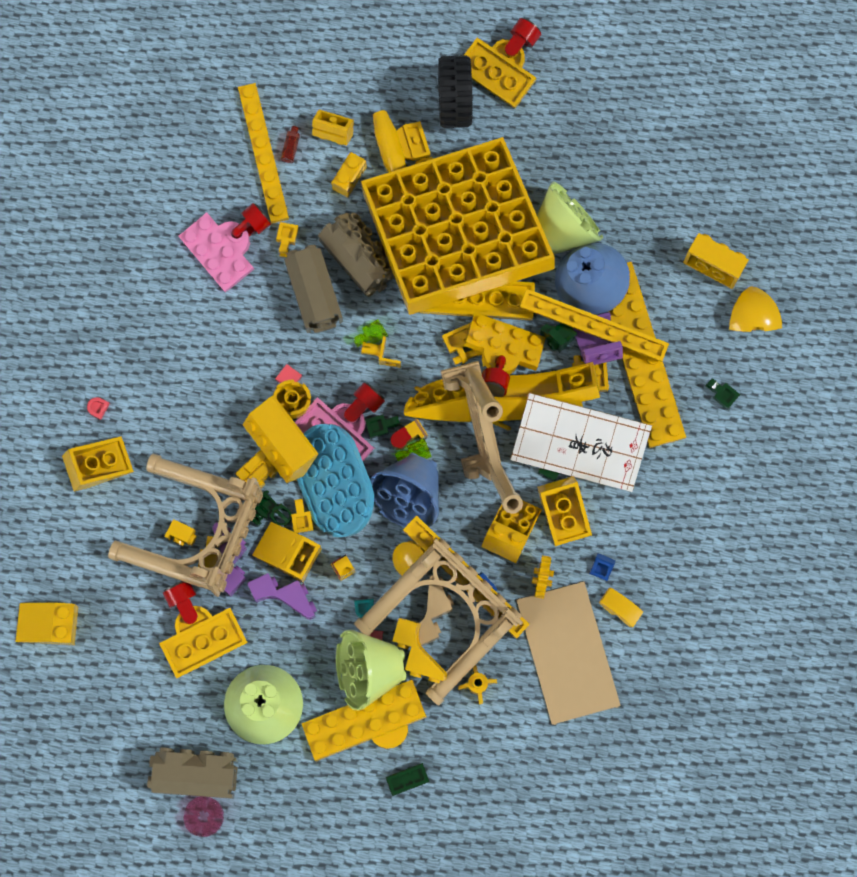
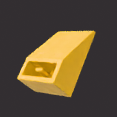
M523 501L522 509L517 513L510 514L504 510L501 504L481 547L517 563L542 509Z
M270 522L252 556L303 583L322 548L321 545Z

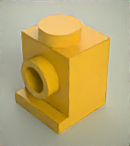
M173 519L164 537L169 541L171 538H174L173 542L180 546H183L184 543L193 546L197 535H195V529Z

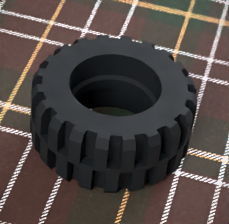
M467 55L441 56L438 58L440 126L443 128H462L472 125L471 59Z

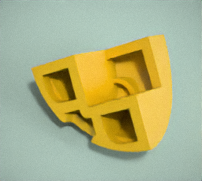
M750 286L741 293L731 313L729 330L751 332L752 330L772 331L782 328V318L779 309L766 292L757 287Z

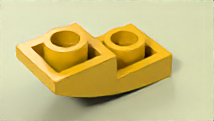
M611 587L608 588L599 601V604L611 615L618 616L629 627H634L643 614V611Z

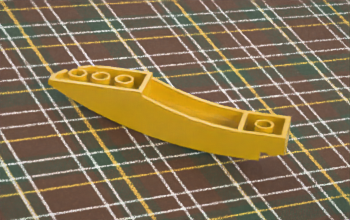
M590 362L557 371L509 375L510 382L506 395L504 397H494L503 409V414L497 421L522 419L529 393L583 407V401L600 398V389L594 363ZM442 379L418 389V393L414 397H410L404 407V415L409 417L440 421L472 422L465 389L459 386L460 389L445 390Z

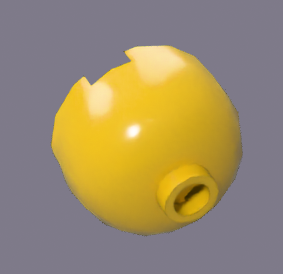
M286 380L277 385L273 395L292 419L303 416L309 409L311 394L304 383L294 382V380Z

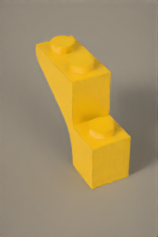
M399 618L392 641L397 642V646L408 649L411 646L405 670L410 671L409 675L421 678V675L427 676L431 682L440 683V680L445 681L447 679V672L426 652L420 643L419 630L421 623Z

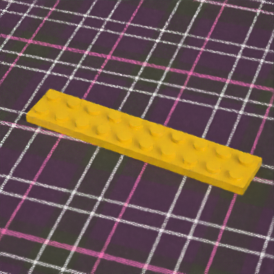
M632 261L627 262L630 272L629 288L620 304L609 311L611 321L655 338ZM623 347L622 361L642 423L652 425L647 441L649 448L686 439L663 361L655 360Z

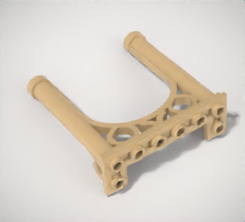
M479 361L441 370L445 390L460 389L459 386L465 389L479 451L477 455L461 459L464 476L468 479H477L480 477V474L488 480H492L502 500L501 503L504 510L510 514L519 512L522 509L523 501L520 495L515 492L501 465L492 422L501 418L503 409L500 403L495 400L484 381Z
M153 453L147 462V472L200 488L213 496L219 509V523L216 533L211 542L201 552L186 559L167 558L116 540L109 549L108 558L114 561L120 560L210 590L216 597H219L220 593L224 592L226 588L228 574H231L233 571L235 556L240 554V544L242 539H245L248 534L249 522L253 521L255 517V507L262 500L263 492L258 481L254 477L252 479L248 478L247 483L235 477H230L228 480L163 459L160 455ZM216 492L231 497L222 502ZM231 503L239 504L236 515L231 517L226 515L224 509ZM225 520L230 523L236 522L232 533L228 531V524L225 523ZM228 542L222 555L215 547L219 548L220 545ZM210 554H216L218 560L215 566L212 568L205 567L204 558ZM199 562L200 567H189V565Z
M435 538L433 540L434 543L362 618H358L354 622V625L363 634L369 636L412 590L423 585H441L459 594L472 611L475 621V633L470 646L446 670L447 679L445 681L440 680V683H434L425 691L426 695L439 706L444 701L443 698L513 625H521L523 622L520 619L522 615L513 606L509 609L504 604L507 600L499 593L495 595L490 590L492 586L485 579L481 582L476 577L478 572L471 566L467 568L462 563L464 559L457 552L452 554L448 550L450 545L445 540ZM442 557H445L448 561H445V560L439 561V560H440ZM440 565H447L453 571V577L450 580H439L437 568ZM433 567L434 579L419 581ZM457 570L470 581L466 585L457 583L455 586L451 584L457 578ZM475 588L488 599L479 601L476 606L473 604L475 602L473 598ZM462 590H468V596ZM481 605H488L494 610V617L491 620L479 618L478 609ZM498 609L503 613L499 618ZM480 623L485 625L492 624L490 628L479 638Z

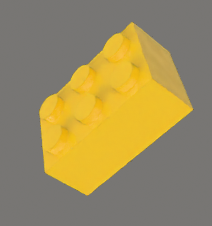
M698 233L683 263L733 289L749 259L740 252L730 250L727 245L713 241L709 235Z

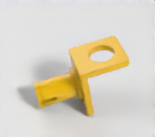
M383 336L380 345L363 342L361 354L378 356L379 365L401 368V361L383 358L386 336Z

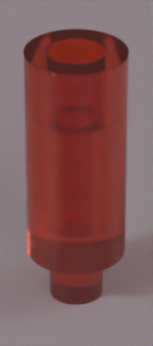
M292 126L291 131H287L280 159L282 162H294L300 138L297 126Z

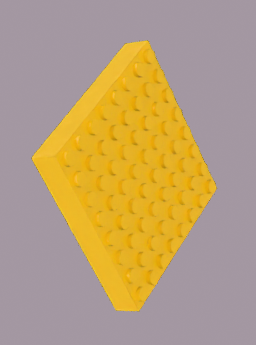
M503 137L361 181L365 201L409 315L555 269V256Z

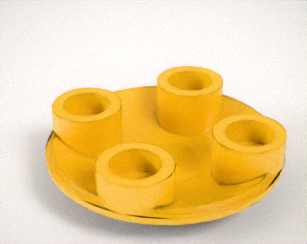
M411 540L399 544L394 549L392 556L393 565L397 572L402 576L424 554V551Z

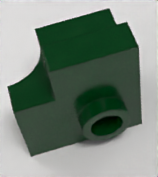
M562 323L557 326L545 324L540 331V334L546 337L547 345L553 351L557 350L559 353L577 336V333L570 326Z

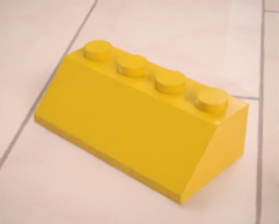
M274 395L250 412L243 423L246 431L251 435L286 483L303 477L319 454Z

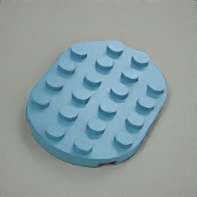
M334 424L315 425L309 428L304 435L319 454L305 475L298 478L297 481L313 521L323 532H327L333 535V537L355 535L366 526L372 515L374 491L351 435L340 426Z

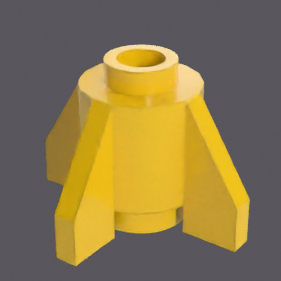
M475 665L472 668L473 675L470 676L468 683L459 685L458 690L469 689L470 692L478 696V702L481 705L483 704L482 693L486 691L488 685L497 684V679H487L485 675L478 673L477 666ZM477 679H479V682H482V685L479 687L474 684Z

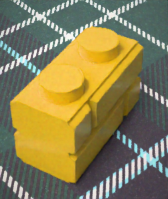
M319 109L312 121V135L347 146L353 136L354 119Z
M350 152L331 182L332 190L349 198L360 180L361 174L367 168L366 160Z
M259 450L235 475L246 483L248 478H256L262 489L265 485L264 481L268 477L273 478L278 471L263 451Z

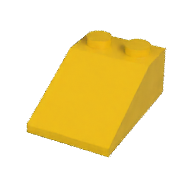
M122 436L71 448L62 455L74 492L134 472Z
M574 476L537 487L555 546L592 536L579 485Z
M20 603L16 642L75 646L78 606L72 603Z

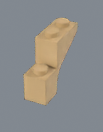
M429 585L427 612L424 619L420 622L419 640L422 646L439 639L440 628L437 622L433 623L432 620L452 612L451 606L454 603L450 594L446 596L444 592L446 587Z

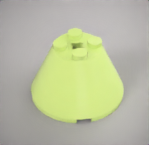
M555 181L550 184L537 213L553 254L601 241L603 235H598L600 229L576 199L573 198L571 200L566 194L567 190Z
M346 630L340 635L342 641L337 644L336 671L340 690L345 691L347 696L345 701L350 708L362 710L397 686L401 681L406 680V672L403 665L405 653L403 649H398L394 644L354 630Z
M257 665L239 673L230 683L224 699V712L229 726L239 737L254 744H272L284 739L296 728L303 711V697L295 679L283 669L271 665ZM264 699L266 703H263L261 707H259V700Z

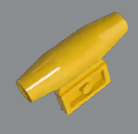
M381 110L373 114L375 138L383 164L388 173L405 168V159L416 161L430 157L431 153L421 121L405 124L396 131L387 111Z

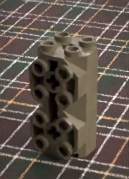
M345 213L337 216L334 219L336 221L334 224L329 222L319 233L320 243L366 296L370 297L376 291L380 293L387 287L386 283L394 278L382 243L378 240L375 242L371 241L372 230L364 224L358 214Z
M309 245L300 251H289L284 261L306 332L311 333V329L314 333H320L335 328L337 321L340 324L343 322V317L321 248H316V245Z
M160 748V752H156L155 756H150L149 767L152 768V776H148L147 788H150L152 793L234 799L235 795L231 794V791L236 790L238 767L234 765V762H238V758L234 757V754L220 752V756H217L212 751H200V755H196L194 751L188 749H180V753H176L172 748Z

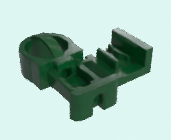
M268 490L264 491V498L255 507L256 514L252 522L259 527L262 524L261 521L264 518L267 519L269 514V517L275 524L282 527L287 526L292 519L290 510L282 503L278 505L268 495ZM279 510L286 511L289 514V519H287ZM277 513L285 523H278L275 519V514Z

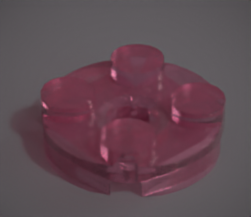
M196 797L185 808L184 824L190 833L199 837L214 835L219 831L224 822V810L221 804L211 797ZM201 811L209 813L207 822L199 820Z

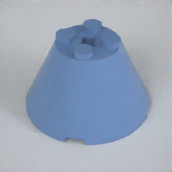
M592 243L572 249L563 257L556 270L555 287L563 303L594 315L604 314L614 309L624 299L630 284V272L624 257L616 249L606 244Z
M410 453L404 459L374 474L370 481L374 491V503L380 508L379 513L388 520L403 527H406L416 515L428 527L432 526L439 515V474L436 469L437 464L433 460H427L415 453Z

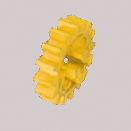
M542 555L540 567L534 568L533 574H538L537 578H532V583L536 584L534 595L536 598L544 599L546 587L552 586V580H548V577H553L554 571L550 570L551 557Z

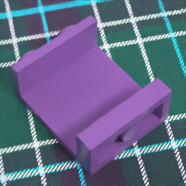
M610 312L597 315L611 321ZM573 328L577 333L576 341L585 364L593 362L594 365L623 358L621 341L611 343Z

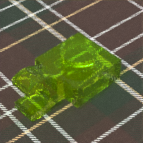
M379 319L362 328L363 334L354 337V343L357 348L363 342L369 341L375 344L382 340L383 336L387 337L388 334Z
M424 438L407 445L408 451L395 453L397 461L409 456L410 453H415L425 459L432 457Z

